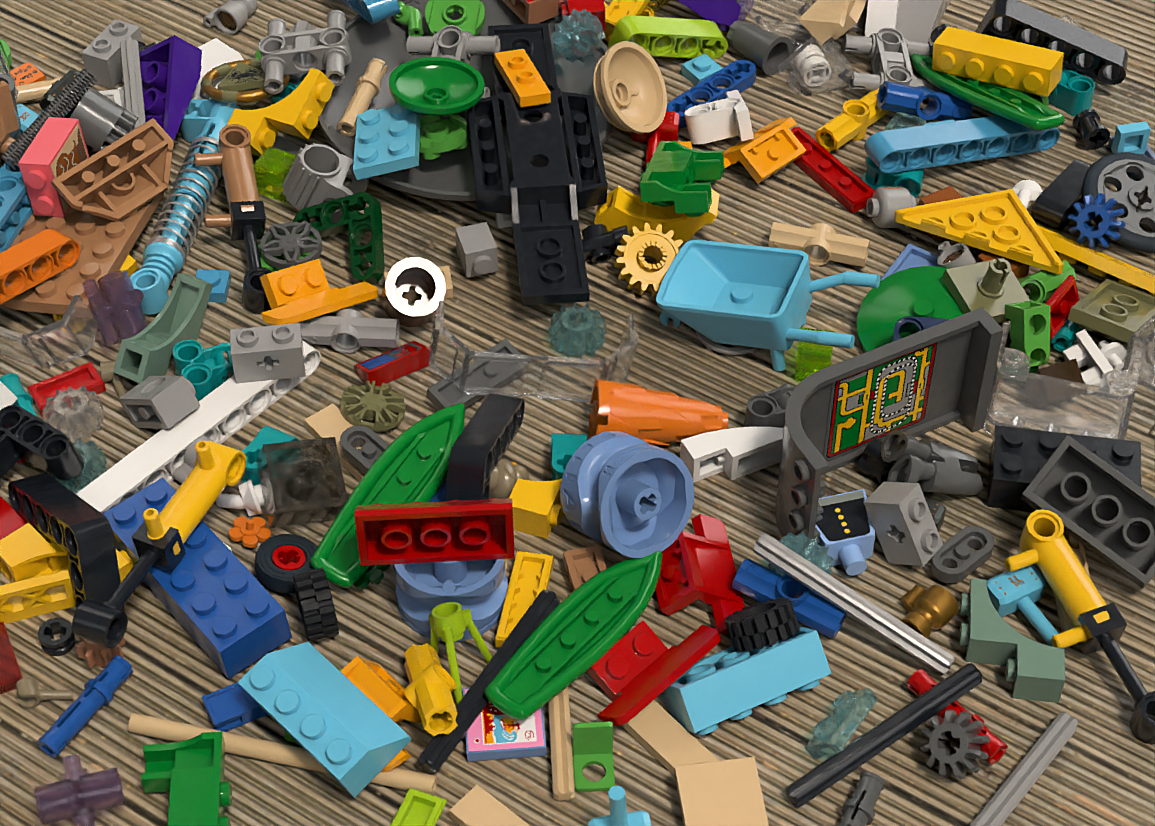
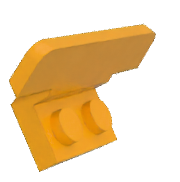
M792 117L777 119L754 132L753 139L740 141L724 151L725 168L740 161L757 184L802 157L807 151L789 129L797 123Z
M320 259L271 272L260 277L271 310L262 312L261 315L264 322L272 325L298 323L378 297V287L365 281L340 289L336 287L330 289Z
M356 656L340 671L395 723L397 721L402 722L404 719L418 724L421 722L419 711L409 702L404 693L405 688L381 664ZM403 748L381 771L388 772L393 770L412 755Z

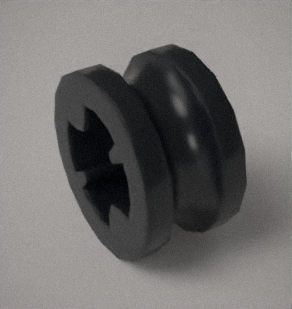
M52 618L45 621L39 627L38 637L42 650L50 656L65 655L75 646V635L72 631V624L68 620ZM55 634H60V639L51 640L54 639Z

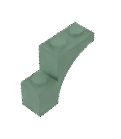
M178 273L170 296L156 318L140 333L133 337L122 339L113 372L138 383H141L149 376H166L174 346L183 340L197 341L213 284L186 273Z
M971 578L968 593H961L959 615L966 616V623H961L959 631V646H966L965 662L1006 666L1005 682H1012V698L1059 703L1065 683V649L1036 642L1012 628L993 606L988 594L986 580Z

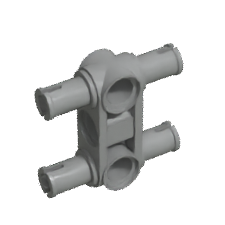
M340 10L330 11L327 15V28L286 33L287 25L283 19L273 18L267 23V36L258 45L261 54V68L265 73V91L271 94L280 93L284 89V75L309 72L310 68L320 71L326 70L325 75L335 86L343 84L345 81L344 68L353 58L350 50V35L345 30V13Z
M449 25L443 27L433 36H408L406 48L409 56L431 55V57L451 58L469 64L470 58L473 55H494V53L500 52V38L498 35L473 36L472 33L462 32L458 26ZM484 87L482 98L490 97L489 87Z
M882 28L878 33H873L869 37L844 34L841 46L842 53L867 55L870 58L873 74L852 71L849 78L850 91H875L884 81L913 87L924 86L932 91L942 93L941 89L926 79L916 78L913 75L910 57L914 53L924 56L933 55L932 42L908 41L900 31L893 28Z

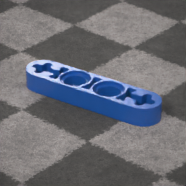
M743 59L730 63L667 104L666 111L678 113L680 115L679 128L687 127L684 114L687 109L726 99V92L738 89L739 93L751 87L756 80L755 64ZM724 85V86H727L728 88L721 89V88H717V87H715V86ZM699 98H701V99H706V100H708V101H706V102H697V101H695L694 99H699Z

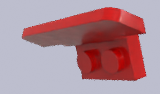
M699 514L692 518L695 535L682 531L672 545L662 551L661 571L656 586L659 608L663 613L670 616L700 599L705 604H711L719 634L729 635L725 624L726 617L733 615L732 613L735 611L743 610L742 608L745 607L741 592L732 588L733 580L737 574L724 523L717 518Z
M644 620L641 621L587 670L590 676L612 700V703L597 715L602 722H612L615 726L629 722L721 641L718 630L701 625L677 647L672 646L668 649Z

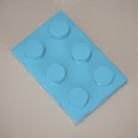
M399 103L391 107L378 110L370 109L357 114L353 172L357 180L419 166L421 114L412 112Z

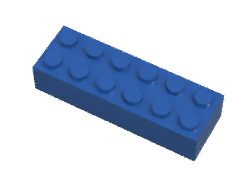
M163 477L103 513L112 527L115 548L118 551H126L134 565L139 560L132 536L144 522L143 512L148 508H155L159 514L176 492ZM203 520L200 521L183 544L186 554L172 573L153 566L143 579L144 583L228 679L292 638L283 607Z

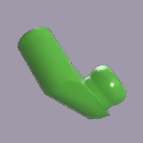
M398 1L400 13L394 15V19L408 27L409 36H423L422 16L419 10L405 5L402 1Z

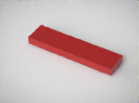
M799 126L791 129L792 133L807 150L802 157L793 163L852 214L865 208L868 199L872 198L875 190Z

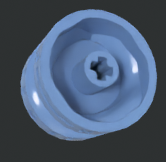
M608 431L591 437L574 452L563 473L560 499L567 520L576 530L592 539L604 542L609 548L631 558H643L668 548L684 530L693 508L694 485L688 467L675 454L660 447L649 445L644 440L628 433Z
M507 559L393 564L396 579V600L402 619L413 631L430 639L431 627L428 615L431 614L432 609L441 603L457 602L461 604L462 610H471L476 628L480 635L493 628L501 618L508 590V579L505 575ZM467 627L463 638L456 642L473 639Z

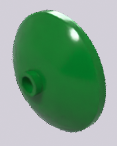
M424 57L398 66L390 75L389 91L395 101L412 112L427 116H449L464 112L480 101L484 94V79L478 70L465 62L445 57Z

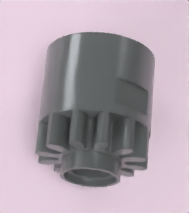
M91 87L70 116V118L79 119L86 147L94 154L133 131V127L139 117Z

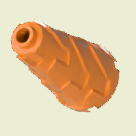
M595 379L590 401V404L593 405L592 413H589V439L602 432L621 431L640 438L649 445H670L672 442H681L682 439L728 428V413L722 411L720 405L679 397L673 392L645 389L641 385L608 381L606 379Z

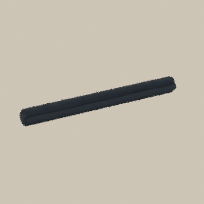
M542 590L457 704L458 714L456 722L458 726L448 735H435L418 757V763L424 771L435 774L440 770L488 704L489 700L484 693L486 687L538 625L560 604V600L553 591Z
M972 663L966 664L794 781L785 789L789 801L797 808L815 798L981 684L982 674L980 670Z

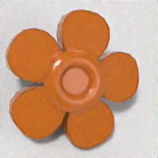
M240 516L234 519V527L229 530L228 535L232 541H242L244 547L253 548L258 545V541L264 542L270 538L271 530L265 528L266 520L261 517L247 519Z

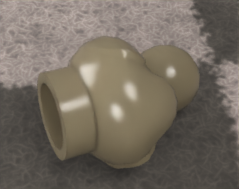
M501 458L491 473L489 499H508L518 478L529 480L527 469L515 462Z

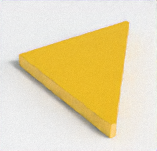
M1013 189L895 210L894 220L897 223L1055 274H1062L1064 264Z

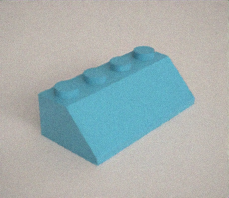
M800 627V630L794 636H788V639L777 641V644L771 646L770 644L766 645L762 649L757 650V648H754L752 651L746 652L744 650L738 652L731 646L696 662L659 696L673 718L687 731L696 733V735H704L718 729L717 723L726 719L739 720L753 713L752 708L763 703L764 705H773L782 702L787 698L786 693L795 689L803 691L818 686L820 684L819 679L830 675L831 671L817 630Z
M309 642L267 653L238 681L249 696L354 798L412 740L403 729Z

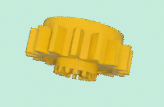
M645 223L641 232L634 226L630 231V236L625 234L620 240L622 245L617 246L614 253L619 256L615 260L614 267L621 268L618 278L619 280L625 279L628 282L627 288L629 290L634 287L639 290V295H643L647 291L651 292L653 297L657 296L663 278L678 254V249L683 244L682 239L676 241L671 239L674 234L673 230L664 234L662 233L661 224H658L655 230H651L649 223ZM643 256L654 257L657 261L656 265L648 264Z

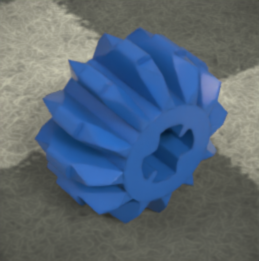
M1098 193L1095 200L1089 194L1084 196V204L1080 202L1074 203L1073 207L1079 214H1070L1068 219L1070 221H1077V226L1071 227L1069 231L1070 233L1081 232L1077 238L1079 244H1083L1088 240L1090 249H1095L1098 243L1105 248L1110 246L1109 237L1114 240H1118L1121 237L1114 228L1125 227V222L1117 221V216L1123 215L1125 212L1124 209L1113 210L1117 203L1115 198H1111L1106 202L1104 193ZM1095 216H1101L1103 219L1098 226H1092L1091 220H1094Z

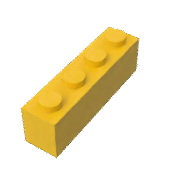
M947 26L933 43L932 70L1048 97L1061 80L1064 52Z

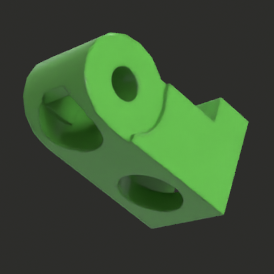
M1032 300L1005 304V318L1010 319V336L1012 340L1009 355L1015 368L1024 369L1042 366L1048 362L1050 356L1051 305Z

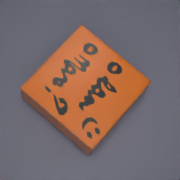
M30 62L5 73L14 79L15 86L46 81L45 74Z

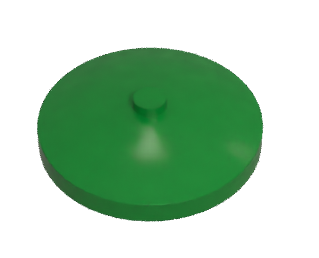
M937 266L908 268L880 281L878 288H872L863 299L857 315V332L862 351L865 353L890 343L895 324L903 317H933L950 320L963 315L942 279L945 269L948 268ZM902 332L899 335L901 338H904L912 334L908 332Z

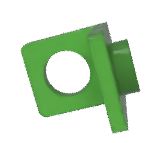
M612 722L573 724V766L576 792L609 791L611 787L615 786ZM595 764L603 767L606 774L599 781H589L583 776L582 772L585 767Z

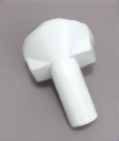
M1022 180L1013 187L1014 192L1027 211H1032L1036 199L1043 192L1040 185L1032 180Z
M248 480L238 486L240 495L221 493L216 500L218 507L231 509L246 508L249 516L263 514L261 506L267 505L261 484L254 486L252 480Z

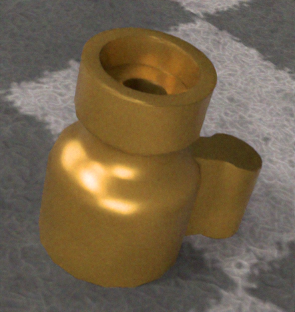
M915 585L901 598L902 606L909 612L901 622L926 638L930 636L931 629L938 630L943 628L959 612V605L955 597L947 589L939 585H932L927 590L920 585Z

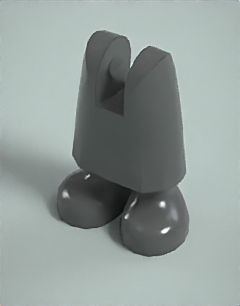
M893 430L885 436L881 446V457L883 461L894 464L889 471L887 482L919 483L923 492L955 495H977L982 492V477L974 473L979 468L976 457L925 438L918 441L914 436L903 431Z

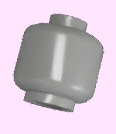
M880 187L875 190L872 198L868 199L866 212L868 217H872L873 223L878 228H904L906 225L897 223L894 220L895 210L917 206L915 197L905 187Z

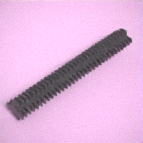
M83 69L11 147L6 150L1 159L9 167L11 166L16 170L15 166L19 167L17 163L48 117L65 118L64 114H68L66 111L70 112V109L75 107L74 103L78 104L76 100L80 101V98L82 99L89 87L93 88L92 84L95 85V82H98L94 75Z

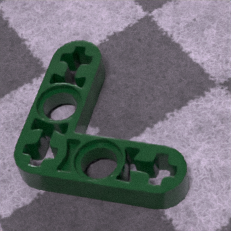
M360 192L299 210L293 222L301 223L306 221L310 223L320 233L321 238L349 230L350 265L353 277L360 282L365 281L372 285L381 280L385 269L382 209L380 202L368 193ZM338 209H342L341 219L337 223L332 224L331 217L333 213ZM371 231V241L367 245L361 246L360 240L365 232Z

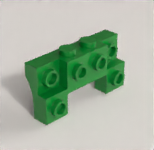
M660 141L651 161L646 164L645 173L641 174V202H648L661 207L675 205V214L684 213L687 217H698L708 213L712 204L711 183L721 180L725 170L723 150L699 151L689 149L676 141Z
M223 732L201 733L188 740L175 743L143 745V754L146 761L145 773H141L143 789L145 793L170 791L168 826H230L229 816L224 817L225 806L232 805L231 781L224 782L225 741Z

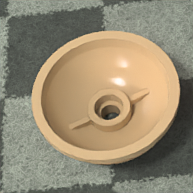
M622 41L612 45L605 55L600 58L594 70L593 91L597 105L604 117L620 130L638 134L654 131L661 125L667 110V92L661 71L652 56L640 45L629 41Z

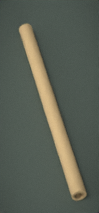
M133 713L129 720L128 730L131 733L174 742L188 740L201 733L223 732L225 752L329 774L301 747ZM395 767L388 772L380 771L370 783L407 791L409 788L434 795L438 778L435 775Z

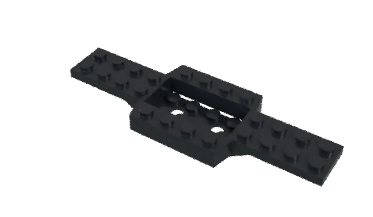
M548 23L488 26V36L498 35L500 38V52L518 49L526 51L551 92V103L521 108L496 67L494 55H490L495 96L482 98L467 110L477 211L511 215L522 306L588 302L590 291L578 210L607 203L608 187L593 95L561 92L557 84ZM524 117H540L541 120L538 122H528ZM506 118L514 179L510 186L501 119ZM540 158L544 159L548 165L538 168L531 165L530 162Z

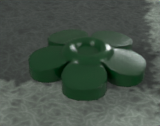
M391 564L372 565L354 583L356 589L361 590L369 582L373 585H378L384 578L383 572Z

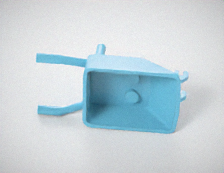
M690 240L682 246L672 261L657 293L656 302L663 309L659 319L664 326L668 325L669 318H671L676 328L679 327L682 321L713 342L770 349L773 370L783 371L786 368L784 351L790 349L794 341L850 349L854 346L855 337L852 334L800 329L801 326L806 324V314L812 303L813 292L843 284L878 288L880 275L846 271L811 281L809 257L804 251L706 240Z

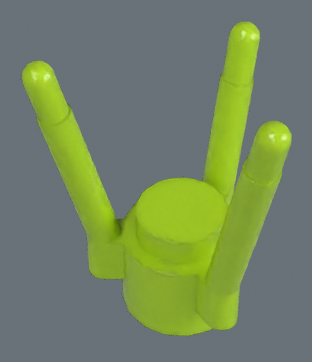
M445 602L434 607L431 614L428 615L431 627L430 646L436 649L438 654L439 637L445 642L450 675L457 686L454 690V696L458 704L463 697L454 642L463 638L467 627L487 663L491 660L492 655L473 622L471 610H462L461 604L457 602Z

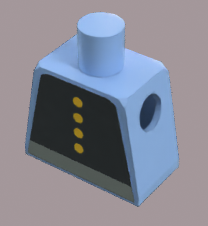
M864 489L819 498L818 503L824 511L820 513L823 517L822 520L816 522L815 527L820 532V536L817 538L820 542L813 546V552L818 557L817 560L821 566L831 567L843 564L846 573L851 576L861 574L866 570L867 563L865 559L870 558L873 554L875 530L863 503L867 499Z

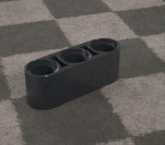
M1075 159L1038 196L1032 207L1031 217L1062 231L1071 222L1068 216L1070 214H1079L1073 207L1074 203L1080 202L1084 204L1082 185L1085 173L1091 165L1080 159Z

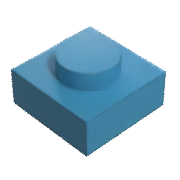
M197 269L196 278L213 284L208 302L226 303L231 284L230 270Z

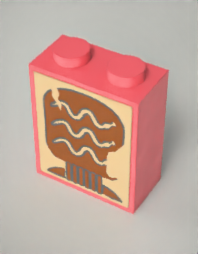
M48 117L18 162L35 216L65 218L71 208L52 186L51 182L89 158L79 119Z

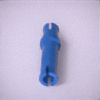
M115 655L95 679L90 678L85 683L84 691L64 711L51 728L37 740L39 748L48 756L57 758L65 746L88 723L91 717L103 705L107 706L113 700V694L117 688L134 672L131 669L132 666L124 658Z

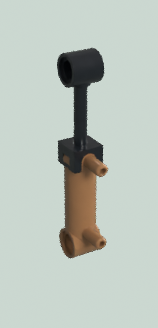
M230 124L223 127L219 132L218 153H198L194 155L195 166H222L229 214L205 215L204 226L206 228L229 227L231 241L244 240L249 271L244 276L242 304L248 311L261 314L271 310L260 277L272 271L262 268L257 239H262L265 233L266 215L263 201H260L250 148L251 134L242 125Z

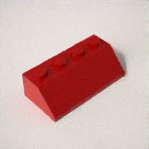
M512 498L374 504L357 506L355 509V524L361 566L515 558Z

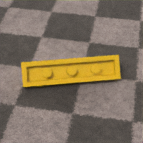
M70 569L0 585V625L75 607Z

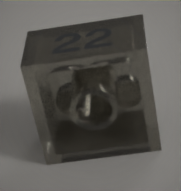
M335 437L263 445L256 462L269 528L335 520L348 500Z

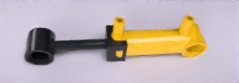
M203 440L195 444L197 455L195 467L162 511L158 514L155 508H148L143 512L144 522L132 536L139 560L107 602L103 601L100 603L87 599L78 607L72 621V631L75 636L110 649L116 647L121 642L127 629L128 618L126 613L120 609L153 566L172 573L186 554L183 546L185 541L226 486L236 485L243 476L246 467V455L244 452L211 440Z
M1042 509L1032 512L1027 518L1019 538V547L1022 552L1005 559L1006 569L1014 572L1033 564L1038 565L1074 624V628L1052 636L1051 642L1053 647L1066 648L1078 644L1084 655L1103 649L1135 701L1133 706L1135 711L1130 719L1132 734L1139 741L1154 745L1155 720L1150 718L1149 715L1155 716V691H1146L1117 644L1127 626L1126 621L1114 602L1106 604L1064 537L1062 519L1049 510Z

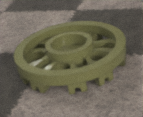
M366 381V384L361 386L352 384L347 387V391L343 392L340 412L345 420L354 426L362 425L369 427L373 431H385L395 428L404 419L406 410L404 397H402L401 393L396 394L391 391V385L389 384L385 386L386 383H382L381 386H376V381H372V383ZM364 418L368 420H375V423H370L363 420Z

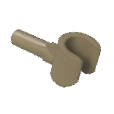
M116 361L100 362L102 380L104 382L113 381L120 398L126 393V390L123 386L122 376L113 372Z
M23 678L16 683L19 704L25 709L34 708L41 701L73 700V690L38 689L37 682L33 678Z

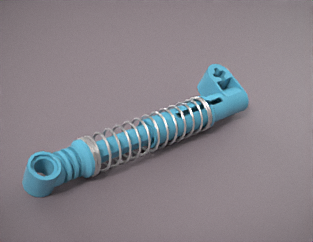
M214 99L190 100L180 124V130L184 140L192 143L183 160L184 163L181 165L180 171L176 176L177 179L173 183V188H171L169 196L165 201L166 204L162 208V213H160L154 230L150 235L151 238L146 243L143 252L144 263L140 270L131 275L128 282L137 308L143 314L150 315L161 311L169 298L167 291L174 275L185 264L189 250L193 245L207 207L223 173L221 165L195 166L194 155L198 153H218L219 132L227 125L234 109H240L235 103H223ZM174 204L173 209L171 210L169 205ZM166 213H170L169 218L166 217ZM163 221H167L165 227L162 225ZM193 228V232L190 233L188 229ZM189 236L190 240L186 241L185 237ZM186 245V249L183 250L181 246Z

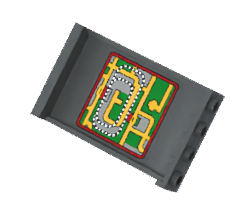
M983 307L821 369L806 377L794 388L785 409L775 510L777 526L784 538L786 547L812 564L817 562L818 557L813 552V546L820 542L817 538L820 536V532L815 526L817 521L822 520L823 517L820 513L824 511L818 501L819 497L826 495L823 489L827 487L821 477L823 474L860 460L866 446L875 436L883 441L889 432L898 430L917 437L959 419L963 421L972 433L984 428L1004 330Z

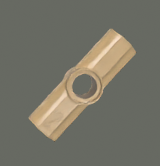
M773 222L768 247L804 251L809 257V264L813 266H823L829 261L865 267L870 240L836 234L834 228L825 223H816L809 228Z

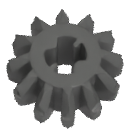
M946 710L944 719L940 716H933L931 718L934 730L923 729L921 731L922 735L930 738L928 744H923L920 747L922 752L932 753L926 764L933 768L939 766L940 776L949 777L953 773L955 778L963 779L965 778L966 770L972 773H977L980 770L976 758L987 760L989 757L987 752L980 750L981 745L988 744L991 741L988 736L978 735L982 731L984 724L977 720L971 722L972 717L969 712L962 711L957 715L954 710ZM955 738H959L960 747H954L955 750H951L950 741H956Z

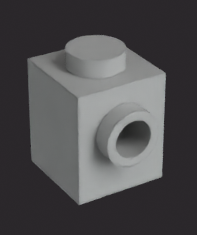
M487 222L455 228L456 252L466 278L497 272V246Z

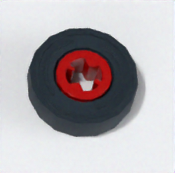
M279 534L270 537L260 545L255 555L256 576L263 585L273 591L295 593L292 576L315 570L310 564V559L317 546L309 539L295 534Z

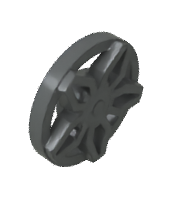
M306 221L301 223L288 222L279 225L275 223L269 227V230L261 239V254L268 264L279 269L313 261L322 252L321 235ZM311 252L306 257L299 259L303 253ZM281 255L283 256L284 260L277 259L273 256Z

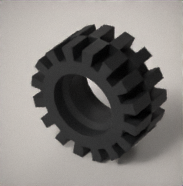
M319 568L293 575L298 608L308 642L338 635L339 627L335 606L324 569Z
M783 597L775 600L769 599L763 603L758 602L751 607L746 606L742 608L743 610L735 611L732 613L733 615H729L725 619L733 648L738 652L744 650L746 652L752 651L754 648L758 650L769 644L770 646L777 644V641H784L788 639V636H794L800 630L791 599L787 597L784 599Z

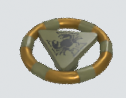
M245 59L221 64L207 72L200 82L201 89L206 96L223 103H236L247 106L277 95L268 93L264 89L265 73L261 68V59ZM284 75V89L290 81V75ZM224 77V79L217 85L218 89L214 88L213 82L217 79Z

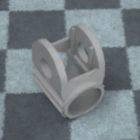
M306 144L304 149L300 148L282 185L284 188L283 194L286 195L287 201L293 207L301 210L333 199L365 192L369 184V178L357 180L353 172L354 160L339 154L333 148L323 144ZM347 174L351 177V182H344ZM338 209L333 213L331 217L332 223H337L341 219L342 209Z

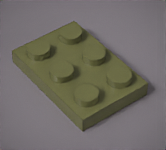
M1106 279L1071 307L1068 320L1078 323L1081 329L1099 331L1109 335V338L1115 342L1132 344L1155 324V296Z

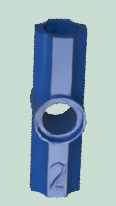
M884 81L879 87L877 94V106L879 108L919 116L924 120L970 119L973 111L972 104L951 94L932 91L924 86L913 87ZM929 97L928 105L920 109L921 102Z
M750 559L743 561L732 583V588L761 603L780 597L791 599L798 622L832 639L840 631L847 616L846 612L811 591L788 574L780 575Z

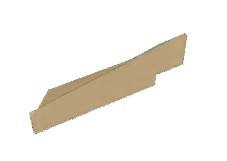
M817 0L799 18V21L822 45L831 37L834 40L838 39L855 26L867 0Z

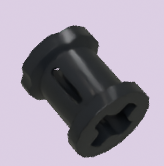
M1085 109L1074 117L1072 125L1078 133H1081L1083 137L1082 142L1087 149H1099L1109 141L1110 132L1108 128L1101 125L1100 117L1096 110Z

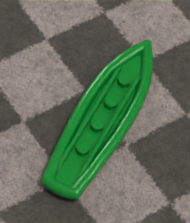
M915 53L910 57V62L914 69L928 82L963 101L1035 131L1052 129L1062 125L1065 121V117L1061 113L1016 89L932 70L933 57Z
M457 403L438 410L412 425L398 436L372 464L338 513L310 559V564L314 569H324L328 581L344 588H350L372 566L360 565L355 524V509L357 506L424 503L431 501L448 475V464L452 446L464 430L465 405L463 403Z
M657 551L643 558H629L597 573L576 588L538 625L502 667L484 691L487 699L502 713L523 721L590 669L615 643L630 631L645 611L655 592L660 576L662 552Z

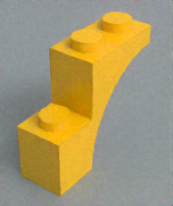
M310 68L299 86L284 99L268 107L256 110L235 108L227 125L239 124L246 127L251 134V154L266 158L270 148L275 143L279 131L309 139L313 129L318 124L319 116L332 95L335 85L322 71Z
M618 185L607 194V203L597 206L594 224L606 225L608 232L613 231L612 229L627 225L629 236L634 226L641 232L645 223H649L651 230H655L658 224H661L662 233L666 234L670 230L674 231L671 238L673 241L682 239V241L687 242L704 225L708 226L714 222L718 215L720 195L712 189V204L709 212L698 217H687L684 213L675 214V205L661 207L648 202H641V196L631 193Z
M517 479L509 498H512L514 530L548 539L553 526H559L564 514L560 499L562 479L553 481Z
M30 523L0 540V572L11 583L69 569L67 552L55 542H52L42 532L39 533ZM116 549L120 581L122 582L133 568L134 563L126 551H118Z

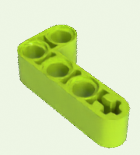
M629 15L621 18L616 23L607 47L609 49L616 43L629 41L640 45L651 56L696 58L706 54L711 59H717L727 51L728 42L717 24L711 20Z

